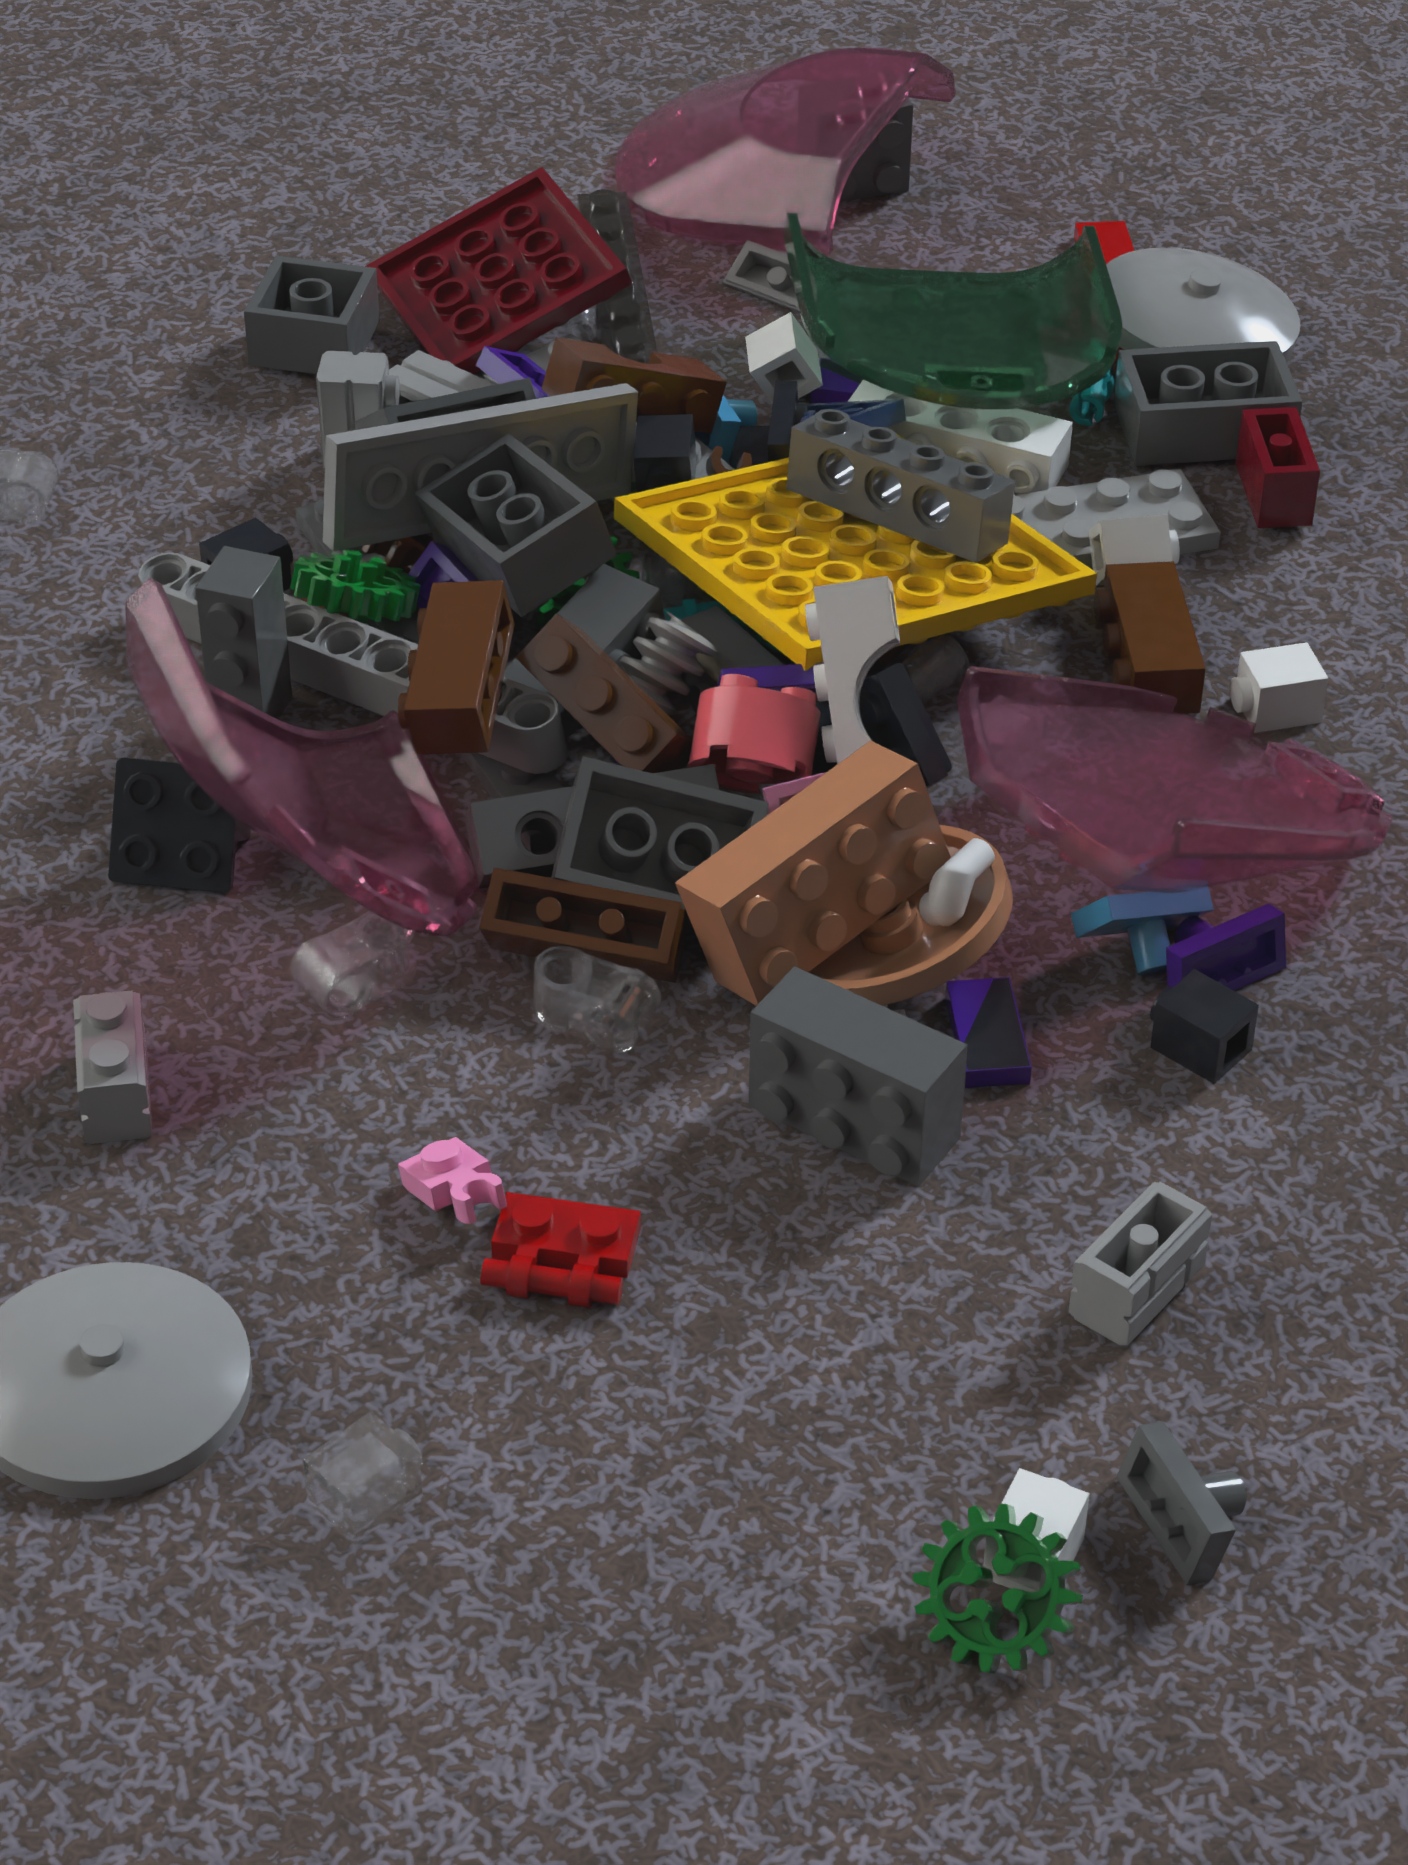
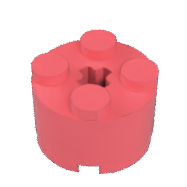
M725 674L721 676L720 686L706 689L700 694L688 768L714 764L719 787L764 795L762 788L812 776L821 712L816 707L817 694L799 687H785L781 689V692L757 687L758 681L752 677L741 674Z

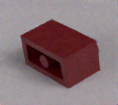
M1297 407L1242 409L1235 464L1257 528L1312 526L1320 469Z

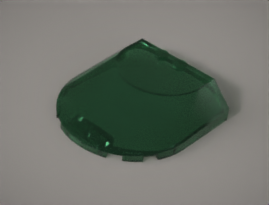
M787 213L783 238L805 330L817 347L832 361L850 373L876 386L918 400L959 408H1026L1063 400L1090 388L1110 371L1116 360L1122 336V318L1095 226H1083L1082 234L1073 246L1040 266L1015 272L976 273L881 269L842 263L827 257L809 243L802 235L798 213Z

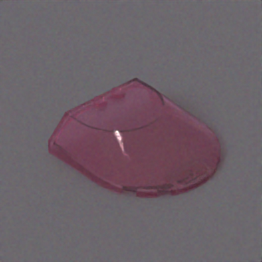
M857 47L820 52L712 81L665 103L631 130L618 150L615 160L614 171L619 194L630 211L638 207L644 211L646 223L666 232L691 238L744 245L749 240L774 250L828 257L834 249L832 239L833 227L840 197L848 176L858 159L907 98L951 102L956 96L953 72L926 53Z
M149 578L125 601L127 667L148 716L177 761L222 808L351 899L376 915L402 928L423 935L446 936L455 933L475 914L478 906L469 897L479 889V884L471 855L423 755H416L409 730H403L400 727L398 712L391 710L374 723L335 731L308 730L282 722L205 682L161 583Z
M974 666L969 667L966 671L957 697V705L970 781L1024 821L1025 831L1037 838L1053 843L1060 849L1059 856L1072 865L1087 869L1111 889L1184 893L1353 859L1372 853L1382 846L1391 826L1392 814L1382 812L1385 801L1375 790L1353 773L1292 739L1285 740V743L1268 742L1266 746L1252 739L1257 724L1210 707L1207 717L1203 721L1173 712L1177 703L1175 696L1120 684Z

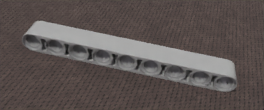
M173 552L158 554L143 563L139 569L138 576L156 624L177 635L201 644L196 586L211 565ZM284 594L291 679L399 722V695L402 692H408L410 683L408 656L410 650H417L418 644L340 614L328 613L324 608L310 606L303 600ZM504 677L489 751L479 754L534 774L547 773L557 769L565 762L569 752L558 703L554 697L545 692Z

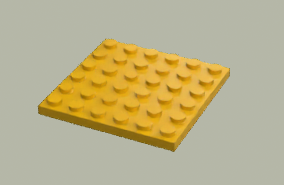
M789 457L624 495L614 499V519L795 664H802L804 671L809 670L816 663H824L821 640H810L805 612V604L815 603L813 587L888 576L893 585L900 644L897 646L923 643L928 638L953 631H968L975 628L976 625L1002 618H1017L1028 611L1047 606H1062L1070 600L1095 594L1097 579L1095 571L1013 514H1011L1008 544L975 563L787 490Z

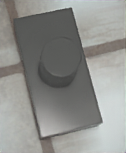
M1164 1422L1139 1425L1116 1477L1186 1585L1211 1580L1236 1531L1228 1517L1240 1515L1245 1508L1246 1491L1241 1478L1233 1471L1200 1476Z

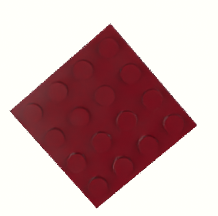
M543 167L538 168L365 266L376 268L378 290L426 354L440 360L449 361L454 366L474 375L481 370L476 364L484 346L516 352L527 343L556 327L564 325L571 318L602 301L610 299L615 293L633 284L625 265Z

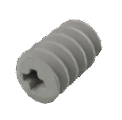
M666 611L671 618L669 621L650 617L647 621L657 637L655 641L639 636L634 639L633 643L642 655V659L637 660L622 656L619 662L627 675L666 714L674 715L677 710L667 696L669 691L687 696L690 693V688L682 678V673L686 672L702 676L705 671L695 655L702 653L716 657L719 651L711 642Z

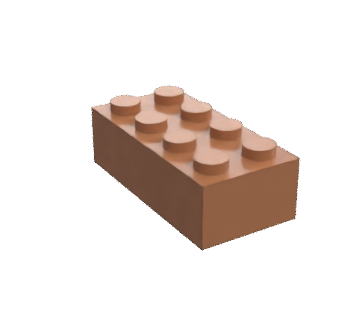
M869 741L684 875L675 884L715 982L757 1006L794 966L806 972L811 971L930 882L935 872L951 856L918 763L873 741Z

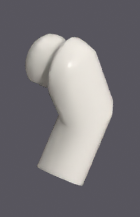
M973 838L935 872L930 883L929 892L925 893L919 902V912L926 923L931 926H950L964 915L975 880L995 860V854L988 843L979 838Z

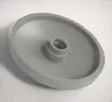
M1147 248L1120 255L1107 263L1101 270L1092 298V310L1097 323L1105 334L1124 350L1278 341L1287 363L1292 356L1300 332V318L1294 304L1273 282L1235 261L1190 249Z
M109 1262L86 1265L56 1273L22 1289L0 1306V1471L19 1483L48 1494L70 1498L102 1499L145 1492L163 1486L194 1470L225 1444L240 1423L249 1402L253 1376L250 1347L246 1331L239 1317L218 1293L197 1279L179 1271L144 1263Z

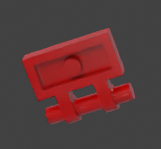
M506 1192L507 1207L500 1211L491 1240L492 1258H485L483 1261L480 1276L481 1285L506 1289L507 1296L529 1299L531 1293L568 1298L569 1305L591 1308L592 1302L620 1304L623 1291L622 1277L628 1278L641 1230V1211Z

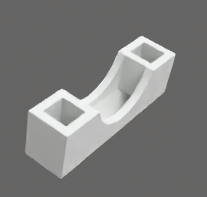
M888 576L813 587L815 603L805 604L810 640H821L824 664L814 665L813 670L818 701H829L832 725L822 726V740L827 763L837 762L838 765L866 743L872 741L861 719L859 704L861 687L868 671L877 659L900 644L893 585Z

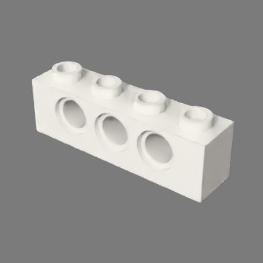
M870 372L867 373L848 400L850 402L904 399L906 421L887 427L888 429L893 430L905 440L913 443L937 446L944 450L945 455L961 461L988 465L994 470V473L1015 480L1014 492L1024 494L1055 487L1069 466L1073 424L1071 421Z

